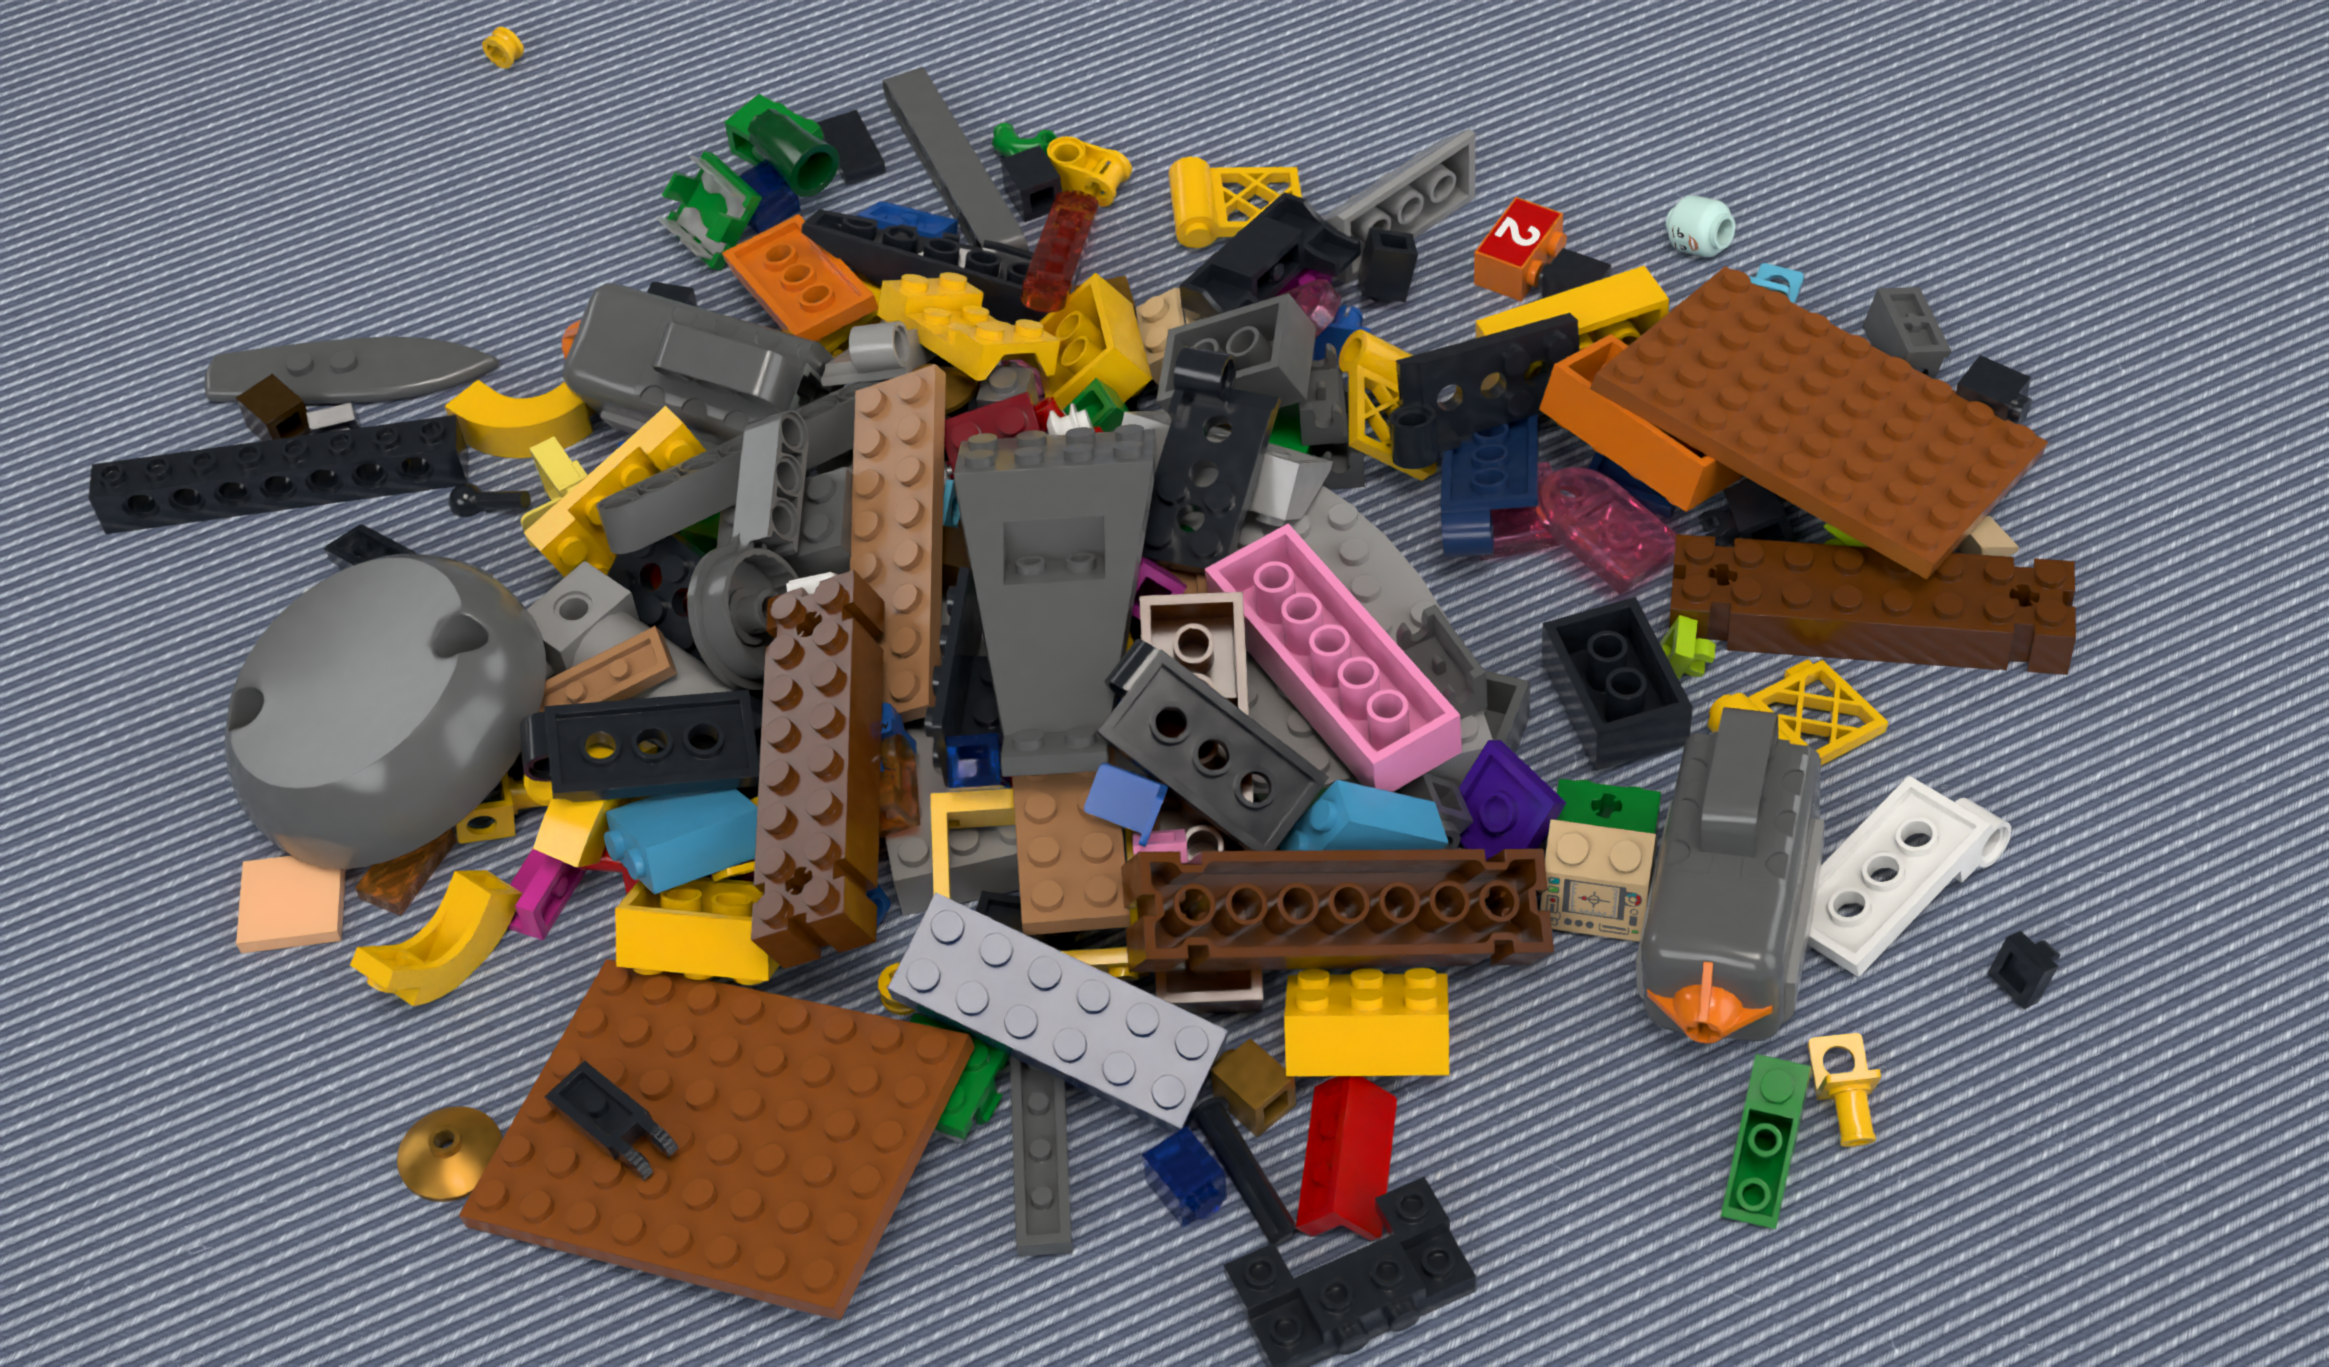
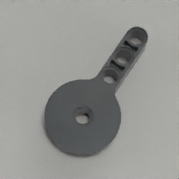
M793 410L749 422L745 427L731 540L726 546L713 549L703 556L694 569L688 589L687 608L689 624L694 642L702 659L722 682L734 689L749 690V692L764 688L765 648L770 646L774 640L766 631L768 599L786 593V583L799 579L792 567L782 558L795 554L798 551L809 445L807 424L803 417Z

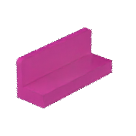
M532 849L510 883L512 887L523 894L515 905L516 912L507 929L544 940L586 871Z

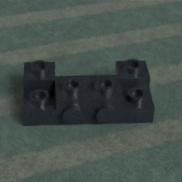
M1283 192L1179 285L1181 307L1205 317H1211L1271 299L1305 267L1336 278L1361 255L1360 240L1338 231L1327 223L1306 199Z
M1421 1177L1375 1198V1210L1389 1234L1388 1237L1293 1278L1275 1243H1271L1223 1265L1224 1275L1241 1307L1258 1352L1266 1367H1310L1339 1353L1344 1355L1352 1354L1362 1349L1370 1339L1390 1330L1399 1332L1408 1329L1421 1316L1476 1292V1275L1451 1234L1450 1219L1425 1177Z

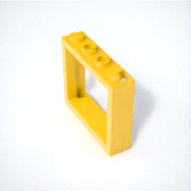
M1013 788L930 793L934 895L938 893L951 899L949 829L1015 825ZM1125 827L1128 861L1134 856L1132 833L1136 831ZM1130 908V925L1138 920L1137 908ZM1127 947L1061 951L1122 981L1139 980V977L1150 976V972L1128 971Z

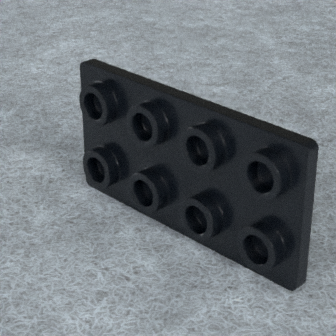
M968 567L959 568L956 586H949L947 612L951 616L950 623L941 627L940 652L943 656L942 665H935L932 678L933 694L936 696L935 706L927 707L925 715L926 736L934 738L933 766L934 768L941 769L945 787L957 786L963 748L1002 749L1003 745L998 742V738L1003 741L988 659L987 656H979L982 628L971 569Z

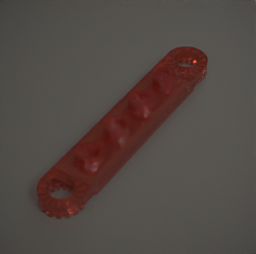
M1065 190L1056 194V199L1052 204L1027 270L1026 278L1023 281L1020 299L1025 306L1041 312H1058L1066 307L1096 221L1099 203L1095 196L1091 197L1089 193L1084 195L1082 191L1078 195L1076 190H1072V193L1069 190Z

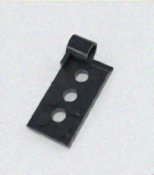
M1566 313L1396 360L1400 407L1394 409L1388 417L1393 463L1405 469L1425 468L1434 464L1439 459V453L1461 447V439L1459 438L1461 436L1528 418L1532 415L1542 414L1543 412L1539 408L1554 364L1580 351L1578 320L1571 313ZM1542 361L1541 370L1535 376L1524 378V374L1531 363ZM1499 373V379L1495 386L1488 390H1481V384L1488 375ZM1449 385H1456V391L1449 400L1437 402L1438 395L1443 388Z
M1185 346L1178 355L1173 379L1174 393L1167 412L1172 421L1154 476L1142 557L1150 559L1159 566L1205 575V568L1236 551L1281 400L1275 396L1233 389L1236 378V358L1233 354ZM1220 423L1232 426L1229 437L1224 441L1211 442L1207 439L1208 432L1213 426ZM1212 467L1218 470L1217 479L1211 485L1199 487L1194 484L1195 475L1201 469ZM1191 512L1204 514V522L1199 529L1192 532H1185L1180 529L1181 520Z
M1136 639L1105 679L1107 687L1121 701L1097 731V734L1155 781L1169 786L1168 791L1247 851H1275L1329 779L1327 775L1162 649L1159 651L1143 640ZM1165 710L1179 713L1185 723L1183 734L1176 738L1163 736L1156 727L1157 715ZM1207 742L1221 745L1227 756L1225 766L1219 770L1205 768L1198 758L1199 747ZM1250 774H1256L1264 778L1269 788L1266 800L1257 803L1248 801L1240 790L1242 778Z
M749 690L544 706V712L526 717L519 726L524 774L535 781H551L553 799H565L574 803L759 786V761ZM705 734L712 736L717 741V744L710 749L701 750L693 747L690 744V740L697 735ZM657 739L662 741L666 748L659 753L648 754L641 751L638 746L644 740ZM597 743L608 744L615 750L613 754L606 758H595L587 753V749Z

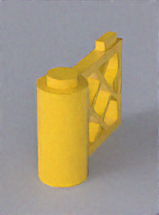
M1191 156L1175 161L1168 171L1176 237L1182 245L1188 248L1206 247L1212 244L1217 237H1234L1239 230L1243 229L1281 195L1267 187L1266 185L1269 183L1288 182L1289 188L1284 192L1302 198L1297 167L1210 168L1205 160ZM1222 183H1239L1245 189L1236 195L1223 187ZM1257 194L1270 203L1259 209L1247 200ZM1237 209L1250 217V219L1247 221H1228L1227 216Z
M1358 329L1345 341L1338 361L1339 368L1342 372L1348 374L1349 446L1423 481L1436 472V462L1421 469H1405L1395 465L1392 461L1390 430L1380 413L1385 411L1389 416L1394 409L1399 407L1398 404L1400 405L1396 360L1414 355L1365 330ZM1365 388L1372 391L1381 406L1375 408L1365 393ZM1365 421H1368L1381 443L1365 435Z
M1809 659L1785 670V679L1749 697L1744 693L1721 696L1711 706L1709 710L1710 718L1708 720V728L1714 734V732H1718L1724 707L1773 712L1768 707L1773 702L1796 705L1795 717L1778 714V739L1790 740V744L1809 746L1800 738L1801 732L1829 737L1827 745L1815 750L1819 754L1821 766L1885 733L1889 723L1827 663L1820 660L1813 664ZM1820 680L1833 693L1832 697L1804 693L1805 686ZM1803 707L1830 711V723L1802 718ZM1838 713L1858 716L1865 725L1857 728L1837 724Z

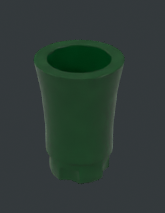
M767 109L764 113L756 115L750 122L747 129L750 134L749 142L776 169L797 196H814L831 183L838 171L840 161L839 153L835 147L816 138L801 128L791 118L782 115L775 109Z

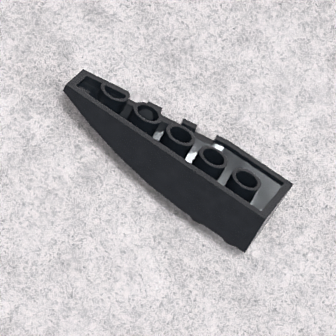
M819 209L802 224L801 233L834 257L841 259L846 265L881 286L882 281L901 280L902 275L905 274L920 275L927 279L940 278V274L945 272L961 274L967 278L969 284L984 292L981 307L989 310V315L996 320L1015 325L1017 320L1022 319L1036 322L1041 321L1074 292V286H1076L1081 273V266L1000 242L984 240L983 247L959 243L960 235L943 232L942 238L923 237L918 235L917 227L900 224L899 226H888L885 229L877 228L878 223L875 219Z

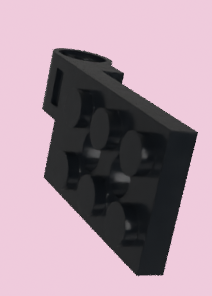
M678 532L637 551L617 554L607 576L632 593L639 620L651 628L656 626L665 638L706 665L694 642L689 618L683 607L684 597L688 592L694 569L706 554ZM658 565L662 582L655 590L651 583V574ZM763 689L751 692L763 701Z

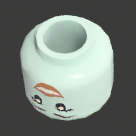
M1688 195L1678 201L1676 206L1669 211L1666 218V229L1672 246L1680 252L1701 257H1714L1732 242L1735 233V221L1728 206L1723 202L1698 195Z

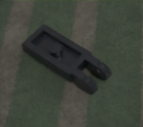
M585 1060L544 1096L554 1111L614 1160L619 1158L641 1180H645L653 1173L646 1157L631 1147L642 1135L660 1153L668 1157L679 1148L672 1137L653 1120L650 1113Z

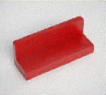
M1336 1076L1314 1087L1296 1229L1310 1237L1340 1225L1349 1228L1370 1241L1382 1236L1383 1222L1375 1210V1198L1387 1193L1397 1099L1391 1093L1362 1076Z

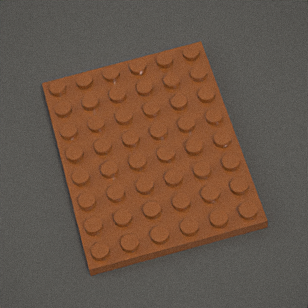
M1724 266L1595 374L1590 388L1925 579H1928L2033 467L2042 457L2048 445V441L2035 435L2027 426L2015 424L2009 420H2002L1994 415V411L1988 405L1978 401L1969 402L1956 395V391L1952 390L1951 386L1946 382L1928 377L1912 368L1904 359L1892 357L1870 345L1865 338L1840 329L1831 324L1823 315L1805 310L1791 302L1786 295L1780 292L1771 291L1751 283V279L1747 274L1739 270L1730 269L1727 266Z
M606 959L458 1216L468 1228L841 1321L975 1046L970 1035L966 1033L706 979L693 980L686 978L682 974L667 971L654 975H642L636 973L633 968L616 967V961ZM584 1060L650 1113L653 1120L672 1137L679 1147L668 1157L660 1153L644 1135L631 1145L635 1151L640 1152L646 1157L652 1167L653 1173L645 1180H641L636 1174L632 1173L619 1158L616 1160L611 1158L554 1111L544 1098L547 1093Z

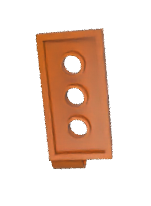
M799 214L722 252L724 260L736 278L785 333L819 342L825 336L848 324L860 321L864 316L878 309L874 294L841 259L834 257L801 233L802 224L805 220Z

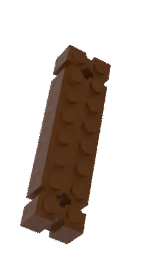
M1676 534L1669 629L1677 617L1682 615L1698 621L1696 639L1727 641L1728 651L2007 671L2009 661L2027 662V672L2068 675L2076 641V607L2072 606L2075 595V561L2034 558L2033 567L2031 568L2015 566L2014 557L1951 553L1928 579H1925L1870 547L1735 538L1734 547L1715 546V537Z
M855 570L819 581V585L812 594H808L801 587L768 599L766 631L774 640L770 646L765 648L754 886L764 895L757 903H753L751 941L784 969L821 959V948L823 946L831 945L841 953L876 942L877 905L866 896V891L878 888L884 650L873 637L884 634L885 601Z
M1485 849L1201 851L1185 865H1181L1180 851L1138 852L1121 866L1124 908H1137L1138 920L1126 929L1129 972H1168L1189 958L1191 971L1473 966L1489 956L1491 958V966L1531 965L1554 953L1550 911L1537 910L1536 896L1548 890L1543 849H1503L1487 860L1485 859ZM1179 904L1184 905L1182 912H1185L1187 909L1190 911L1191 920L1185 917V913L1182 914Z

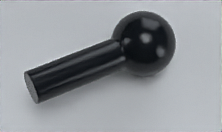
M462 483L453 488L448 502L451 511L456 516L471 517L482 510L527 509L530 506L531 498L528 491L483 492L475 484Z

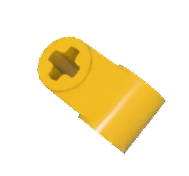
M1070 136L1054 139L1047 148V157L1061 177L1062 193L1089 201L1096 206L1105 207L1113 203L1116 198V189L1120 183L1126 182L1132 175L1131 163L1122 153L1116 150L1105 149Z

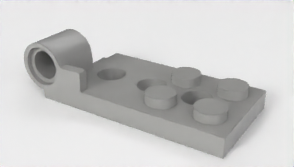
M882 320L878 324L855 326L850 332L849 348L825 364L824 374L821 377L822 387L895 378L912 372L916 367L924 365L936 357L937 354L919 343L917 329L907 330L901 321L887 322Z

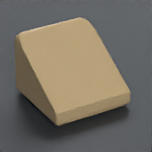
M1986 516L1957 547L1963 554L2007 557L2017 553L2019 550V546L1990 516Z

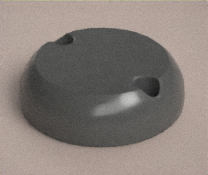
M397 554L382 556L337 572L310 588L292 602L262 634L248 655L231 693L225 730V755L234 793L248 818L271 842L290 856L307 864L334 869L360 868L390 861L422 847L455 826L489 795L513 765L521 752L520 723L526 717L539 713L546 680V651L541 632L533 616L511 590L483 569L464 561L437 555Z

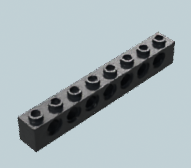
M443 416L92 464L88 499L105 534L456 487L459 484L468 483L469 451L457 416Z

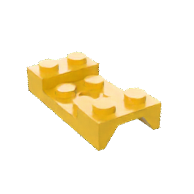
M945 272L940 274V278L927 279L920 275L905 274L902 275L901 280L882 281L877 316L887 322L901 321L907 330L917 329L920 344L976 381L985 380L998 362L1005 360L1021 359L1046 376L1055 375L1060 340L1043 330L1044 326L1039 322L1022 319L1017 320L1015 325H1011L990 316L989 310L981 307L984 292L969 284L965 276Z
M665 406L530 526L524 534L564 578L584 561L607 575L617 554L610 551L596 508L597 503L618 491L701 454L706 449L685 424Z

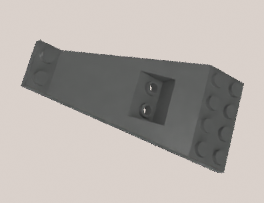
M1128 424L1115 428L1114 432L1095 433V430L1092 428L1080 427L1068 430L1066 435L1046 436V433L1043 431L1032 430L1019 433L1017 438L998 439L994 434L984 433L973 435L968 438V441H961L954 470L955 491L1003 737L1001 752L1003 777L1098 771L1101 763H1109L1110 744L1098 735L1097 731L1118 704L1119 697L1107 687L1105 679L1125 655L1154 484L1156 461L1155 429L1144 430V427L1141 425Z

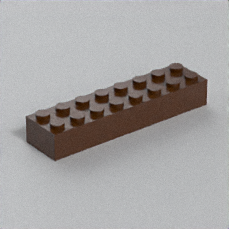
M1243 592L1140 596L1141 640L1151 644L1159 651L1162 649L1249 716ZM1165 710L1156 717V727L1163 736L1176 738L1183 734L1185 723L1179 713ZM1207 742L1199 747L1198 758L1205 768L1219 770L1225 766L1227 756L1221 745ZM1252 774L1243 777L1240 783L1242 795L1251 802H1253ZM1147 775L1148 779L1155 781L1153 778ZM1167 790L1152 831L1185 829L1188 861L1201 851H1247ZM1179 904L1180 910L1182 912L1184 905ZM1188 909L1185 912H1182V914H1186V918L1190 920L1192 919L1191 913ZM1189 958L1171 971L1155 972L1156 997L1192 1014L1262 1011V970L1191 971Z

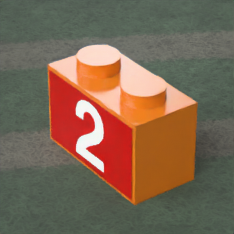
M1515 197L1474 252V284L1522 302L1533 286L1538 287V279L1543 266L1547 262L1550 263L1560 250L1565 248L1567 235L1563 233V213Z

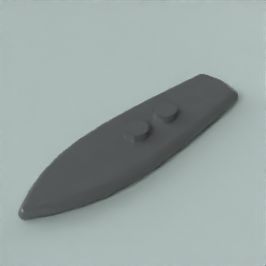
M391 336L327 340L217 354L214 356L205 374L204 388L206 398L210 401L237 402V396L269 375L274 374L304 401V404L380 402L417 397L472 381L496 370L499 367V360L471 347L428 338Z

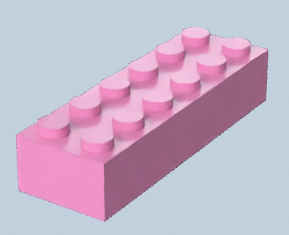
M1289 523L1205 568L1208 593L1243 592L1246 650L1363 786L1394 792L1462 753L1460 714Z

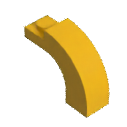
M477 380L445 405L448 416H457L464 440L468 446L482 453L503 458H531L532 454L529 448L553 436L563 449L568 448L593 433L589 417L596 413L595 410L569 390L565 381L557 388L540 396L512 398L496 392L480 380Z
M645 740L638 746L641 751L648 754H656L658 750L657 745ZM597 743L587 749V753L595 758H606L615 751L610 745L605 743ZM552 797L533 849L577 868L599 863L605 847L604 833L609 831L606 811L621 807L627 798L573 803L569 800L553 799Z
M487 870L454 871L438 910L421 931L399 944L357 947L350 966L368 977L366 982L371 987L385 993H394L412 1006L432 1002L461 985L488 958L507 930L516 912L515 905L523 893Z

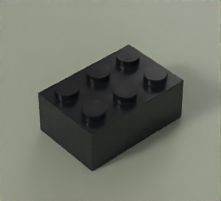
M1636 597L1543 623L1542 662L1595 771L1677 748L1685 744L1691 732L1693 706Z

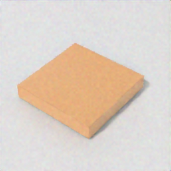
M293 856L243 861L236 939L240 952L249 953L342 941L346 869L322 868L301 862Z

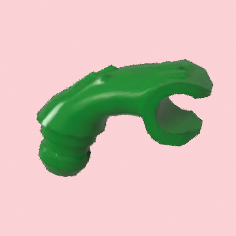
M1002 122L993 129L994 138L992 146L995 151L1004 157L1039 145L1047 155L1048 145L1058 137L1052 130H1042L1034 138H1019L1011 124Z

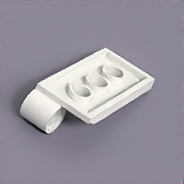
M1908 776L1821 865L1807 945L1857 977H1860L1953 878L1963 883L1978 866L1986 868L1998 860L2006 849L2011 837L2012 829L2010 823L1967 798H1960L1954 802L1913 777ZM1916 833L1927 834L1931 837L1927 844L1919 847L1909 846L1904 843L1906 838ZM1881 868H1891L1898 872L1893 879L1885 882L1875 881L1871 878V875ZM1858 903L1864 906L1863 911L1853 917H1843L1837 914L1838 909L1845 904Z

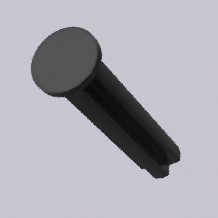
M1217 1096L1202 1102L1191 1112L1189 1116L1190 1124L1194 1128L1201 1129L1268 1241L1279 1245L1285 1240L1291 1239L1296 1234V1223L1227 1113L1229 1109L1228 1101L1222 1096Z

